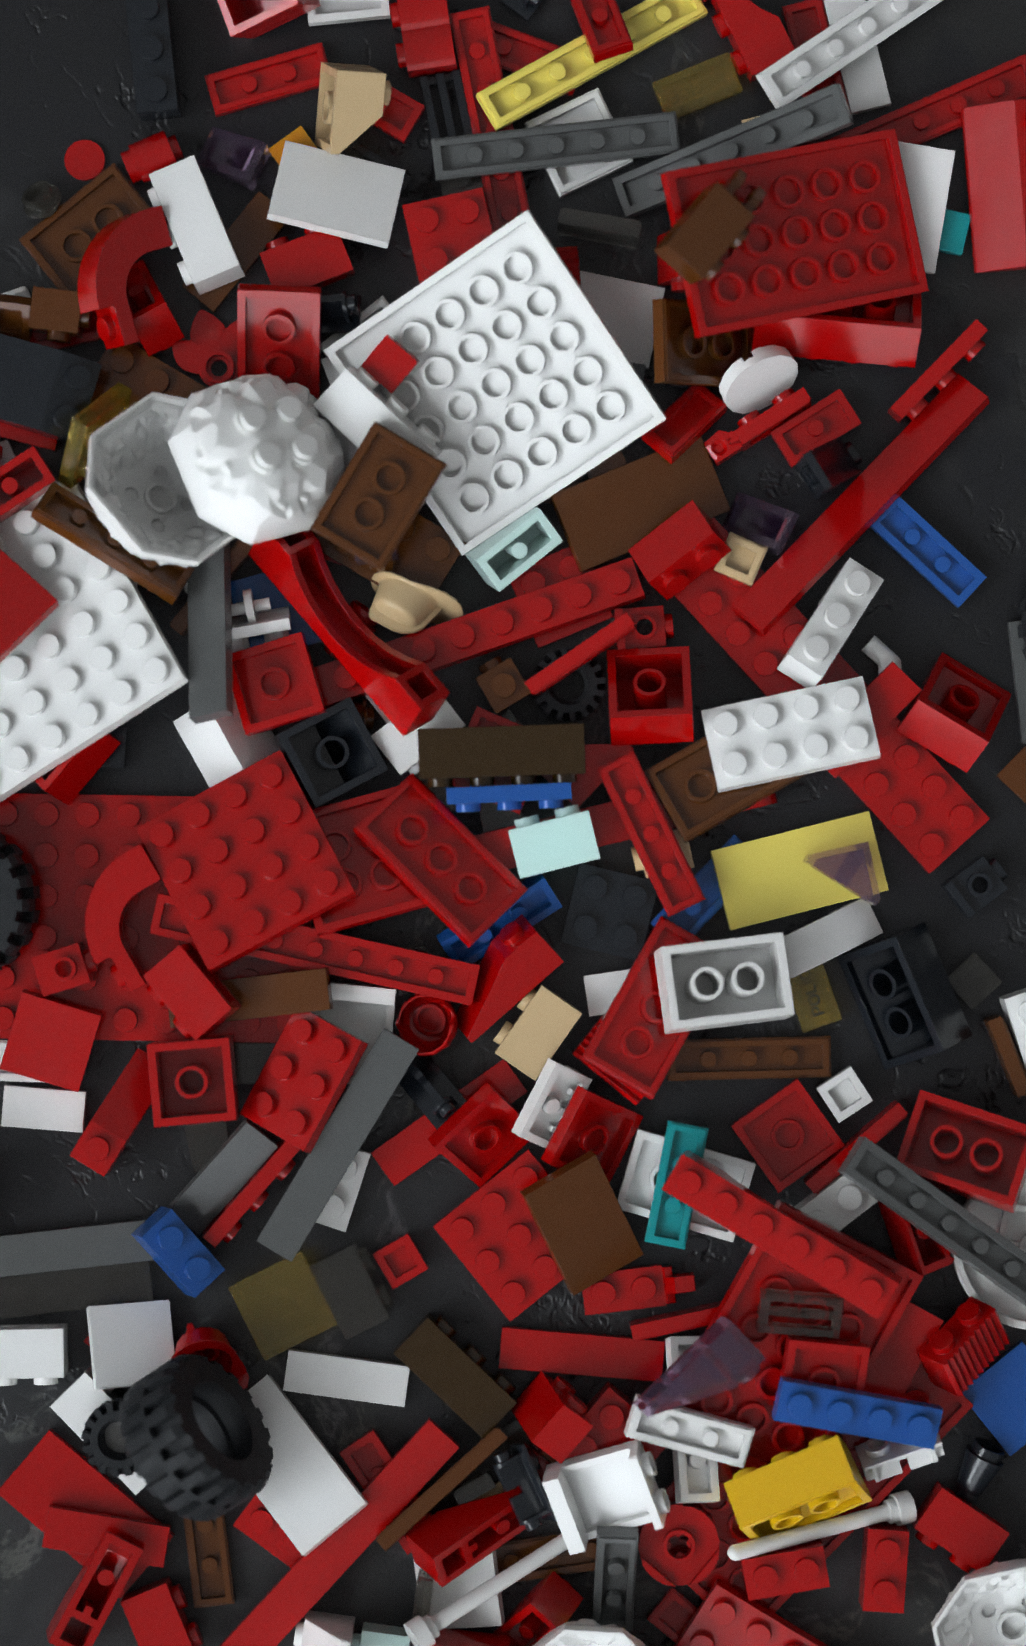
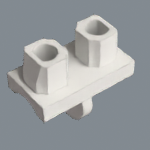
M251 589L243 590L244 602L231 604L232 653L250 648L248 637L264 635L266 643L289 635V630H291L289 606L271 609L269 597L254 600Z

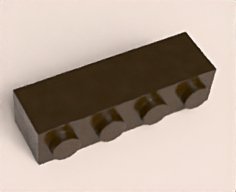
M584 723L418 729L419 779H428V787H452L453 778H470V786L495 785L494 777L511 776V784H536V775H552V783L577 782V774L586 773Z

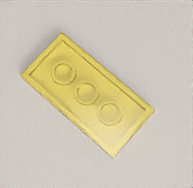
M869 811L710 851L729 930L889 890Z

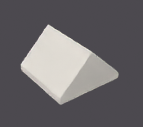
M234 693L233 716L195 724L189 719L188 711L173 721L209 787L220 783L280 750L271 729L251 736L245 734Z

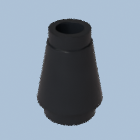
M975 1438L972 1445H967L954 1493L968 1502L976 1503L978 1497L1003 1467L1002 1458L1005 1454L1003 1450L993 1443L980 1438Z

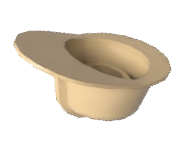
M387 571L376 572L371 578L379 583V586L371 582L376 594L369 609V618L399 634L408 635L423 630L429 623L440 624L464 614L462 606L454 597L437 588L411 581L403 576Z

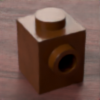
M33 286L28 328L35 333L47 334L46 340L51 342L71 343V337L82 338L83 328H90L92 311L81 314L77 291Z
M499 655L479 667L482 675L475 678L495 714L498 715L532 694L525 685V681L511 657L503 662Z

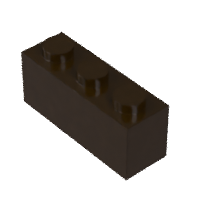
M428 1313L395 1347L394 1354L478 1435L484 1438L517 1404V1397L513 1394L517 1388L500 1371L493 1375L483 1365L487 1359L475 1346L469 1343L464 1347L454 1337L457 1330L449 1321L441 1315L435 1319Z

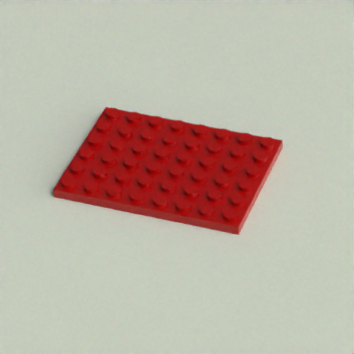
M14 793L0 802V833L6 836V841L9 844H16L24 852L21 858L25 863H31L36 873L34 876H31L33 885L39 886L41 898L35 899V909L40 910L38 923L32 924L30 931L34 935L28 945L21 947L19 950L21 955L12 963L2 966V970H0V1039L9 1038L23 990L26 989L42 994L31 957L82 941L85 949L89 948L85 934V912L90 893L101 873L117 857L143 843L136 829L137 827L194 796L78 794L67 805L50 794ZM162 880L138 894L131 901L123 921L125 940L144 974L150 971L178 945L189 943L149 934L158 893L170 895ZM312 919L302 925L312 927ZM191 943V945H192V946L195 948V950L198 952V950H197L195 944ZM245 955L214 973L220 980L309 969ZM111 957L97 964L98 971L93 972L95 981L48 995L52 998L102 1012L95 1040L171 1041L193 1039L192 1036L190 1038L185 1037L177 1028L170 1027L168 1007L166 1004L160 1006L147 991L148 983L133 992L129 990L128 986L121 988L109 968L114 965ZM292 1014L223 1022L207 1037L233 1035L234 1042L277 1043Z

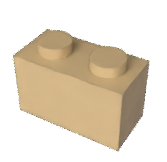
M543 984L540 985L537 991L533 989L520 1000L516 1007L522 1013L514 1024L506 1021L493 1039L494 1042L499 1044L495 1054L534 1081L539 1077L548 1058L551 1059L582 1015L580 1010Z

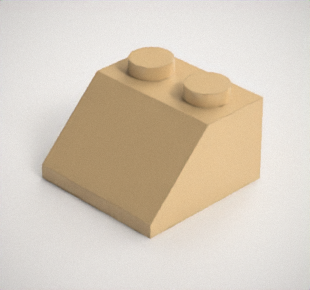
M321 62L314 143L316 146L330 154L339 155L383 116L384 105H389L391 98V83L389 80H386V73L369 65Z

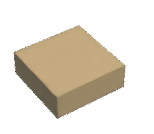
M730 532L726 542L732 551L720 559L713 571L751 587L768 548Z

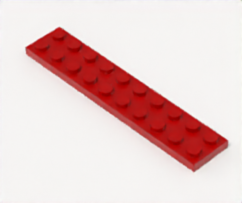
M713 517L712 521L724 539L727 540L729 533ZM715 566L706 570L688 584L683 591L674 595L680 604L765 696L780 694L786 690L789 692L805 688L777 670L778 665L794 640L809 621L795 605L764 636L740 616L733 607L751 587L713 571ZM759 568L752 586L765 573L761 568ZM838 653L816 686L860 676ZM895 717L877 736L881 757L875 760L848 765L838 776L922 868L930 874L990 818L925 747L913 742L907 736L897 731L901 721Z

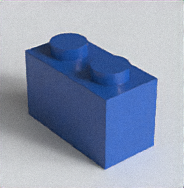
M161 1206L131 1234L185 1295L196 1298L225 1270L170 1208Z

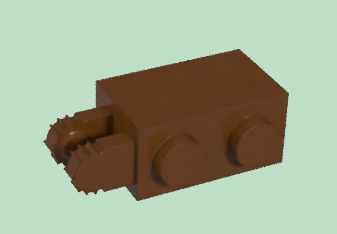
M741 168L723 186L717 182L704 188L653 250L689 284L704 278L707 281L712 279L724 265V261L720 259L729 247L732 250L736 249L750 233L746 226L755 217L752 212L767 193L758 186L746 196V200L743 203H740L733 194L743 185L748 176Z

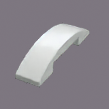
M866 896L784 935L790 979L883 933Z

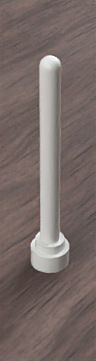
M908 1490L892 1493L888 1499L883 1501V1505L733 1544L728 1548L727 1554L731 1560L739 1561L885 1521L889 1524L895 1523L897 1526L916 1522V1505Z
M562 1534L430 1617L426 1614L421 1618L417 1615L404 1623V1629L413 1645L433 1646L435 1639L440 1636V1630L566 1551L567 1546Z

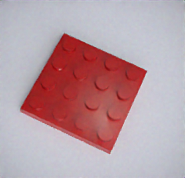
M281 749L136 828L210 973H214L357 895Z

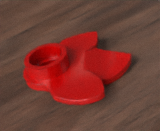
M199 310L191 325V340L177 341L172 345L176 363L186 372L199 374L203 382L209 387L238 378L237 320L225 328L224 324L214 315L205 310ZM217 362H223L227 365V371L222 376H215L212 373V367Z

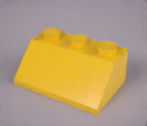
M831 1435L818 1437L812 1440L806 1449L796 1453L793 1451L780 1453L771 1459L770 1464L758 1469L755 1467L742 1469L733 1475L732 1480L723 1483L738 1525L751 1540L827 1520L872 1501L869 1490L847 1445L838 1435L834 1437Z

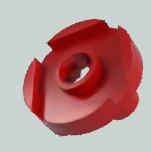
M676 1501L670 1502L671 1511L666 1515L664 1528L655 1530L653 1522L641 1526L638 1550L643 1567L656 1581L666 1586L674 1587L676 1585H693L704 1580L715 1568L719 1559L720 1540L715 1523L705 1511L692 1504H676ZM682 1534L687 1536L686 1545L690 1548L688 1552L684 1554L682 1551H678L675 1555L669 1551L672 1546L669 1539L673 1535L676 1537H680Z

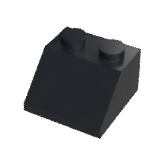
M351 697L327 708V712L312 716L274 737L279 749L285 754L313 809L388 770Z

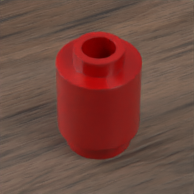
M164 130L128 145L129 150L120 153L133 184L143 180L144 184L151 181L148 174L184 158L176 136L172 135L167 138Z

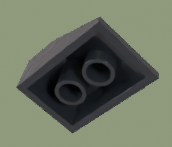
M0 333V422L67 444L79 443L102 364L62 350Z

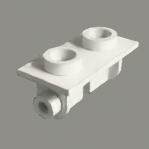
M939 1434L937 1435L934 1449L873 1438L866 1443L855 1446L866 1480L875 1479L876 1483L903 1473L900 1460L907 1458L909 1467L913 1470L939 1462L938 1457L945 1455Z

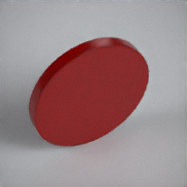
M79 140L68 147L64 163L72 177L81 181H90L102 173L105 167V155L97 143L91 140Z

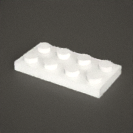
M863 676L701 710L718 793L875 760L881 757Z

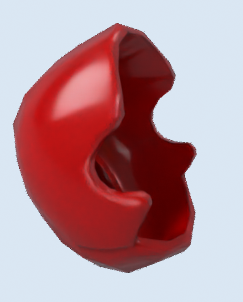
M415 994L403 1003L395 1025L402 1039L419 1048L417 1056L435 1055L449 1047L456 1037L458 1017L450 1001Z

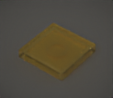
M302 1250L298 1251L292 1262L284 1258L228 1287L264 1361L338 1324Z

